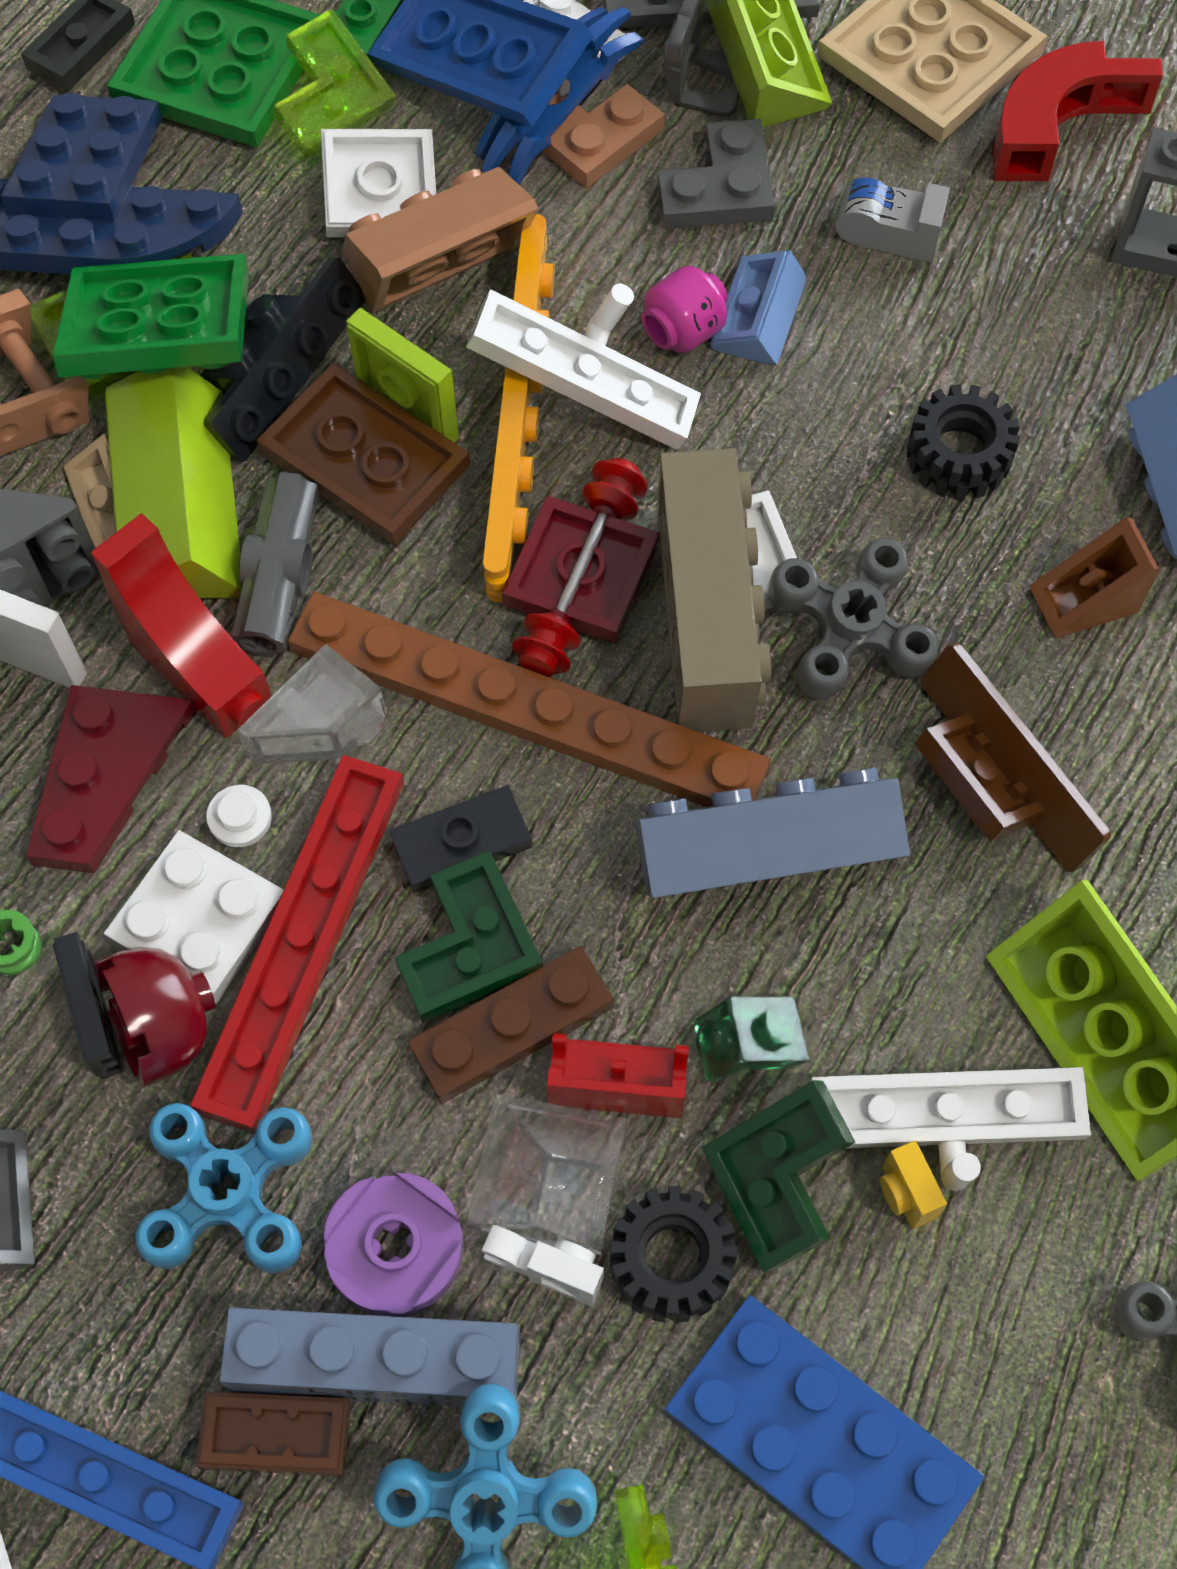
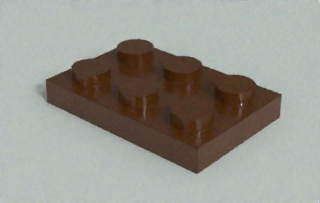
M334 362L256 440L260 454L286 472L300 474L309 482L317 484L321 496L394 546L470 466L468 451Z

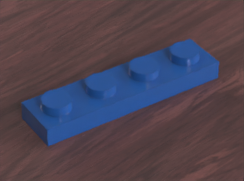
M0 1391V1477L197 1569H215L244 1507V1502Z

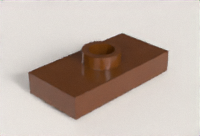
M205 1392L196 1467L200 1470L344 1477L351 1401L348 1398Z

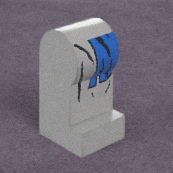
M861 177L853 179L847 183L844 189L835 223L836 231L842 239L856 246L933 263L950 187L928 183L926 193L898 187L889 188L881 181L873 178Z

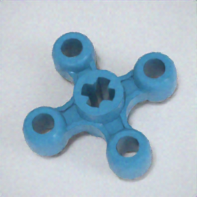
M174 1103L159 1109L152 1117L149 1126L150 1141L155 1150L165 1159L178 1162L186 1168L189 1185L185 1196L178 1204L169 1209L153 1211L146 1215L139 1223L135 1234V1242L141 1257L156 1268H176L191 1255L195 1241L203 1231L211 1226L225 1225L232 1226L241 1233L244 1238L245 1252L249 1260L261 1271L275 1274L293 1267L302 1251L301 1235L291 1220L283 1215L272 1213L264 1206L261 1190L265 1179L271 1172L282 1166L295 1165L302 1161L309 1153L313 1140L311 1128L305 1117L295 1109L287 1107L275 1108L261 1118L255 1135L248 1144L237 1150H228L223 1148L217 1149L209 1142L206 1125L202 1117L189 1105ZM187 1126L186 1133L181 1138L169 1140L170 1134L175 1128ZM283 1130L295 1131L293 1137L287 1143H274L275 1137ZM232 1175L239 1185L238 1189H227V1198L218 1200L212 1192L213 1186H223V1177ZM174 1231V1238L169 1245L164 1248H156L157 1239L162 1233ZM273 1235L284 1236L283 1244L278 1250L270 1253L263 1252L264 1243L268 1238Z
M494 1383L483 1384L475 1388L464 1400L460 1415L461 1432L468 1442L470 1453L469 1457L463 1461L459 1468L452 1472L437 1473L427 1470L417 1460L409 1458L396 1459L386 1465L380 1472L373 1493L375 1510L381 1520L389 1526L397 1528L412 1527L424 1518L440 1517L449 1520L457 1534L464 1540V1548L455 1559L453 1569H510L509 1561L502 1551V1540L507 1538L515 1526L522 1523L532 1522L544 1525L555 1536L563 1538L577 1537L584 1533L593 1523L597 1511V1497L595 1487L590 1478L577 1469L562 1468L552 1472L547 1477L537 1479L522 1476L517 1471L513 1462L507 1457L508 1445L515 1438L519 1427V1404L511 1391L504 1386ZM490 1412L498 1415L501 1419L490 1423L481 1419L480 1415ZM405 1489L413 1495L403 1497L398 1495L395 1490ZM473 1493H476L481 1499L478 1501L472 1498ZM493 1494H496L499 1497V1500L496 1503L492 1498H490ZM572 1499L577 1503L573 1506H563L558 1501Z

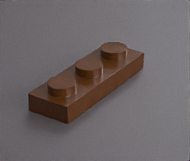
M579 946L408 1040V1045L442 1105L552 1043L553 1033L568 1034L613 1009L615 999L583 947Z

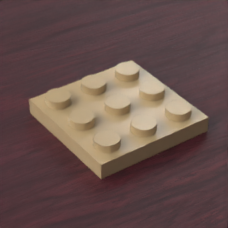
M867 0L819 40L817 56L941 143L1044 51L1047 35L995 0Z

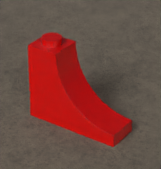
M140 513L91 552V556L131 646L185 699H192L197 711L221 735L228 738L238 728H246L252 725L263 715L267 704L273 700L264 671L238 646L203 604L181 573L169 553L158 528Z

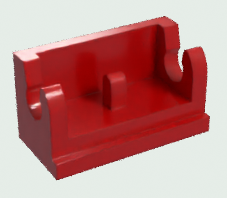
M553 1033L552 1062L548 1070L547 1079L548 1106L682 1118L686 1090L688 1045L675 1044V1049L568 1039L567 1034Z

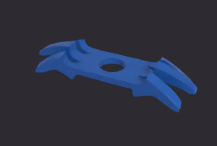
M600 7L577 19L585 22L593 38L565 78L570 83L568 96L558 104H548L533 127L493 113L475 151L479 158L485 159L482 167L483 173L497 168L508 153L520 142L508 175L519 185L521 184L533 159L550 146V137L600 79L606 81L617 62L644 43V40L636 32H631L615 38L604 45L613 32L630 17V11L621 7L608 13L606 9ZM599 51H601L600 58L597 57Z

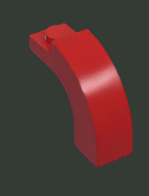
M1092 41L1059 48L1031 63L1013 82L1004 101L992 152L994 181L1048 182L1059 147L1058 126L1073 117L1095 113L1150 114L1163 78L1161 58H1106L1105 42Z

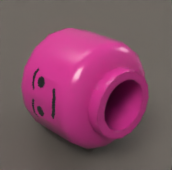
M693 266L680 267L652 286L645 294L644 311L641 313L642 325L649 338L659 348L663 350L671 349L677 353H689L717 334L726 325L727 291L720 279L714 274H706Z

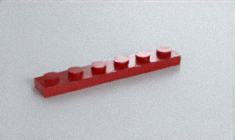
M346 755L342 756L190 1104V1107L200 1115L255 1134L258 1122L267 1112L404 786L402 773Z

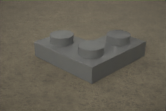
M761 119L706 123L705 139L710 166L658 170L657 185L663 229L771 221L774 218L775 203Z

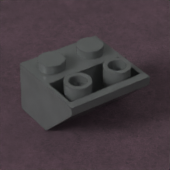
M0 489V590L44 607L67 592H74L85 587L94 576L99 574L91 556V552L96 548L81 513L72 498Z

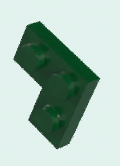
M490 850L430 875L433 889L453 932L394 957L397 968L422 1023L504 988L543 967L538 951Z
M813 1080L701 1147L763 1273L775 1271L831 1239L799 1178V1175L856 1143L824 1081Z

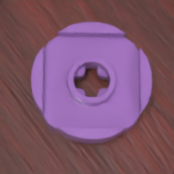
M396 1173V1176H383L375 1180L373 1177L357 1182L337 1200L325 1223L324 1256L332 1281L339 1292L350 1303L374 1315L410 1317L419 1310L431 1306L451 1287L462 1264L464 1236L452 1202L434 1183L415 1174ZM401 1227L407 1229L410 1232L406 1240L408 1247L411 1249L409 1254L403 1259L394 1256L389 1262L380 1259L379 1256L383 1248L376 1240L378 1234L383 1230L390 1234H395Z

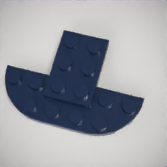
M76 93L53 95L10 179L0 178V270L71 274L74 267L172 260L173 258L185 256L199 245H201V249L205 253L223 240L239 221L243 213L239 194L220 193L211 190L160 189L155 186L131 187L162 121L158 101L136 100L128 96L116 98L86 97Z

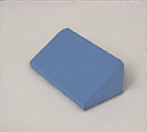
M791 250L741 257L726 302V325L712 337L710 346L713 350L764 364H777L779 362L806 283V275Z

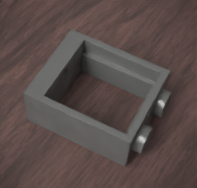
M1153 127L1120 219L1111 262L1177 277V255H1172L1167 251L1169 249L1177 251V216L1143 208L1153 181L1177 186V132Z

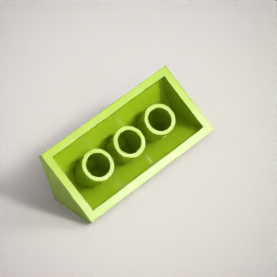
M705 0L749 120L761 119L762 128L825 110L833 104L794 0Z
M189 367L169 368L158 374H144L138 371L106 387L104 393L115 533L142 513L158 528L173 560L199 598H240L242 591L240 581L241 553L230 455L204 424L207 416L223 397V392Z
M1087 879L1081 880L987 954L986 958L1061 1068L1083 1067L1088 1109L1137 1182L1177 1160V1006Z

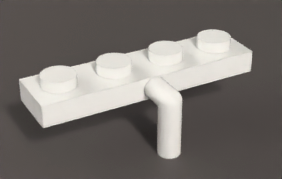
M616 284L590 319L585 335L490 289L482 302L466 348L676 450L688 438L701 393L606 347L611 330L634 299L632 290L624 284Z
M1083 1067L811 1077L809 1081H824L856 1142L847 1148L899 1147L915 1140L918 1146L938 1145L941 1181L947 1189L952 1191L963 1189L979 1175L981 1170L978 1158L971 1153H966V1144L1085 1140L1091 1136Z

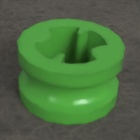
M6 909L0 911V939L5 941L6 938L3 933L14 930L19 938L23 940L20 947L14 944L11 945L14 950L13 953L3 955L0 952V974L12 976L21 974L34 965L39 958L42 944L40 935L25 915L18 911Z

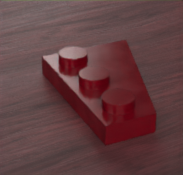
M71 685L26 857L32 866L93 874L96 872L134 811L132 804L150 775H157L168 757L166 750L181 727L186 728L195 715L197 709L192 699Z

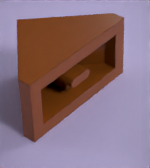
M1126 517L1033 582L1029 587L1053 635L1064 637L1139 613L1159 572V568L1132 518Z

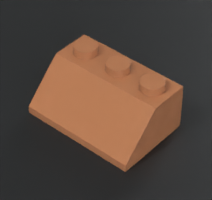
M500 167L483 174L480 169H472L456 177L450 183L451 188L432 196L430 191H422L402 202L400 205L401 210L383 218L380 217L379 213H373L357 220L349 227L350 232L345 235L342 254L355 280L360 285L371 312L374 313L520 247L522 230L531 226L539 210L534 198Z

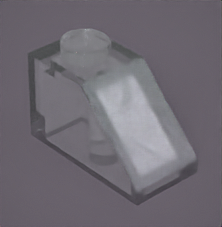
M325 644L237 731L247 757L255 764L342 758L343 755L347 756L358 744L363 746L369 743L381 730L387 714L381 687Z

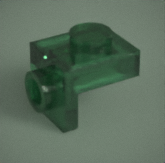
M728 997L695 1020L696 1047L702 1058L705 1076L709 1082L723 1081L739 1070L795 1069L809 1060L794 997Z

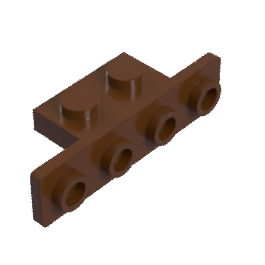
M960 643L946 646L922 676L920 683L948 721L927 728L914 744L990 842L1031 825L1068 872H1074L1082 868L1111 838V831Z

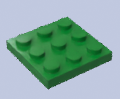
M161 0L109 81L107 87L110 97L128 96L136 100L158 101L161 117L258 148L315 51L314 45L326 28L324 16L275 0Z
M246 253L72 268L53 353L58 377L79 376L83 379H97L109 373L139 371L144 374H158L169 368L199 366L204 369H218L229 363L241 362L249 282Z

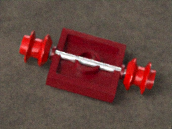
M612 458L610 460L598 461L593 465L591 473L596 482L587 483L582 490V497L592 510L548 495L541 507L502 592L503 606L528 614L525 616L522 624L530 636L518 637L512 644L514 653L519 657L520 665L525 669L547 677L567 672L571 662L563 651H572L579 647L581 638L576 630L615 644L619 639L659 546L660 532L626 522L635 518L639 511L635 499L644 497L648 491L647 481L641 475V471L628 460Z

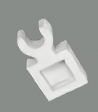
M492 1225L482 1248V1252L485 1253L484 1260L501 1268L528 1276L529 1281L591 1307L594 1306L604 1282V1268L593 1264L596 1255L588 1249L567 1240L558 1239L555 1247L540 1241L535 1244L512 1231Z

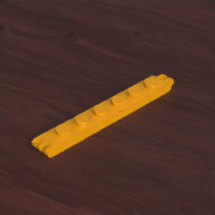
M536 214L531 226L521 232L513 301L549 318V310H541L542 298L552 299L554 264L545 263L547 250L546 219L542 215ZM507 367L505 368L483 557L486 595L493 602H503L502 592L513 570L515 544H525L527 540L528 508H521L519 506L521 492L531 493L533 486L534 457L525 456L526 442L537 443L539 407L531 406L532 393L542 394L543 391L542 384Z

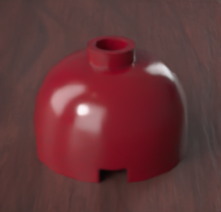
M138 947L120 951L94 961V971L100 993L110 989L113 998L108 1000L110 1011H107L108 1018L134 1077L139 1075L140 1086L145 1088L185 1069L201 1052L208 1030L205 1012L216 1008L213 993L204 973L199 971L190 975L178 957L159 948Z

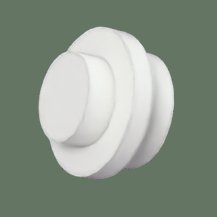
M234 785L221 790L213 797L208 806L206 817L209 829L218 841L231 847H247L258 842L266 834L271 824L272 812L267 798L258 789L248 785Z

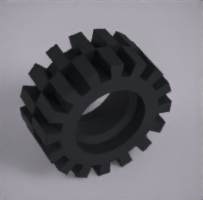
M961 384L950 385L947 397L940 388L932 392L930 402L926 399L921 402L918 412L914 416L907 445V457H911L909 467L912 474L921 471L919 483L925 488L934 481L937 483L935 494L945 497L947 488L954 489L955 500H965L968 490L972 489L974 497L977 499L985 496L988 486L994 491L1001 486L1003 477L1007 478L1019 444L1020 436L1017 435L1020 425L1018 418L1010 420L1013 409L1008 403L999 408L997 407L1000 396L993 391H990L987 398L984 399L979 397L980 386L971 385L969 393L962 394ZM949 431L969 432L984 443L985 449L976 454L958 453L943 444L941 435Z
M669 1186L668 1192L658 1194L657 1188L645 1192V1199L640 1202L634 1199L628 1204L622 1219L618 1217L613 1228V1238L610 1246L611 1273L615 1277L617 1282L616 1288L622 1298L626 1296L632 1302L631 1308L641 1315L643 1311L653 1315V1320L665 1323V1318H677V1323L688 1322L690 1316L699 1313L701 1317L711 1311L712 1305L717 1300L720 1302L727 1292L737 1260V1245H734L733 1240L735 1231L731 1221L726 1223L723 1219V1209L716 1202L710 1206L703 1201L704 1194L694 1189L691 1195L680 1193L681 1186ZM666 1229L682 1230L696 1241L700 1250V1263L689 1277L678 1281L665 1280L657 1276L648 1266L645 1256L647 1244L660 1231Z

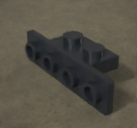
M328 258L300 296L262 294L252 301L246 308L241 362L229 363L218 369H204L200 374L201 377L224 394L207 416L204 424L234 461H247L258 446L256 440L279 418L347 327L346 320L365 303L366 299L360 285L340 258Z

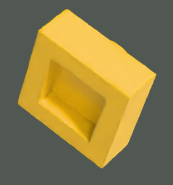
M916 1140L891 1150L882 1167L885 1175L880 1177V1185L891 1210L897 1216L904 1213L912 1230L938 1219L947 1202Z

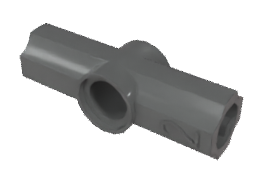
M279 472L278 476L267 478L255 534H247L242 546L240 557L242 591L231 638L240 648L254 656L273 658L278 653H286L298 594L304 595L308 589L312 568L310 537L319 500V490L317 484L309 482L300 474Z

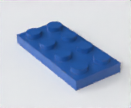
M404 0L368 52V55L378 68L533 127L592 40L593 35L585 22L522 0Z
M752 1295L747 1297L664 1409V1413L858 1569H923L985 1477Z

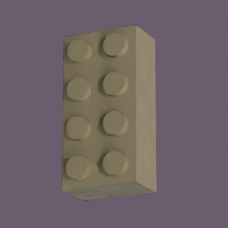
M736 448L661 453L657 519L660 532L659 540L676 720L678 725L698 732L752 728L756 706H765L766 704L765 683L771 682L769 645L759 644V624L764 623L765 619L762 585H753V566L758 564L757 533L755 527L747 528L746 509H751L752 506L751 478L749 471L739 472Z

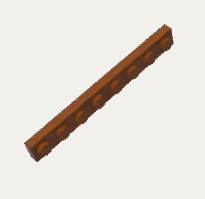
M315 591L312 593L287 641L290 652L667 793L686 798V800L705 807L713 806L711 794L730 790L750 788L752 800L757 799L770 767L771 758Z

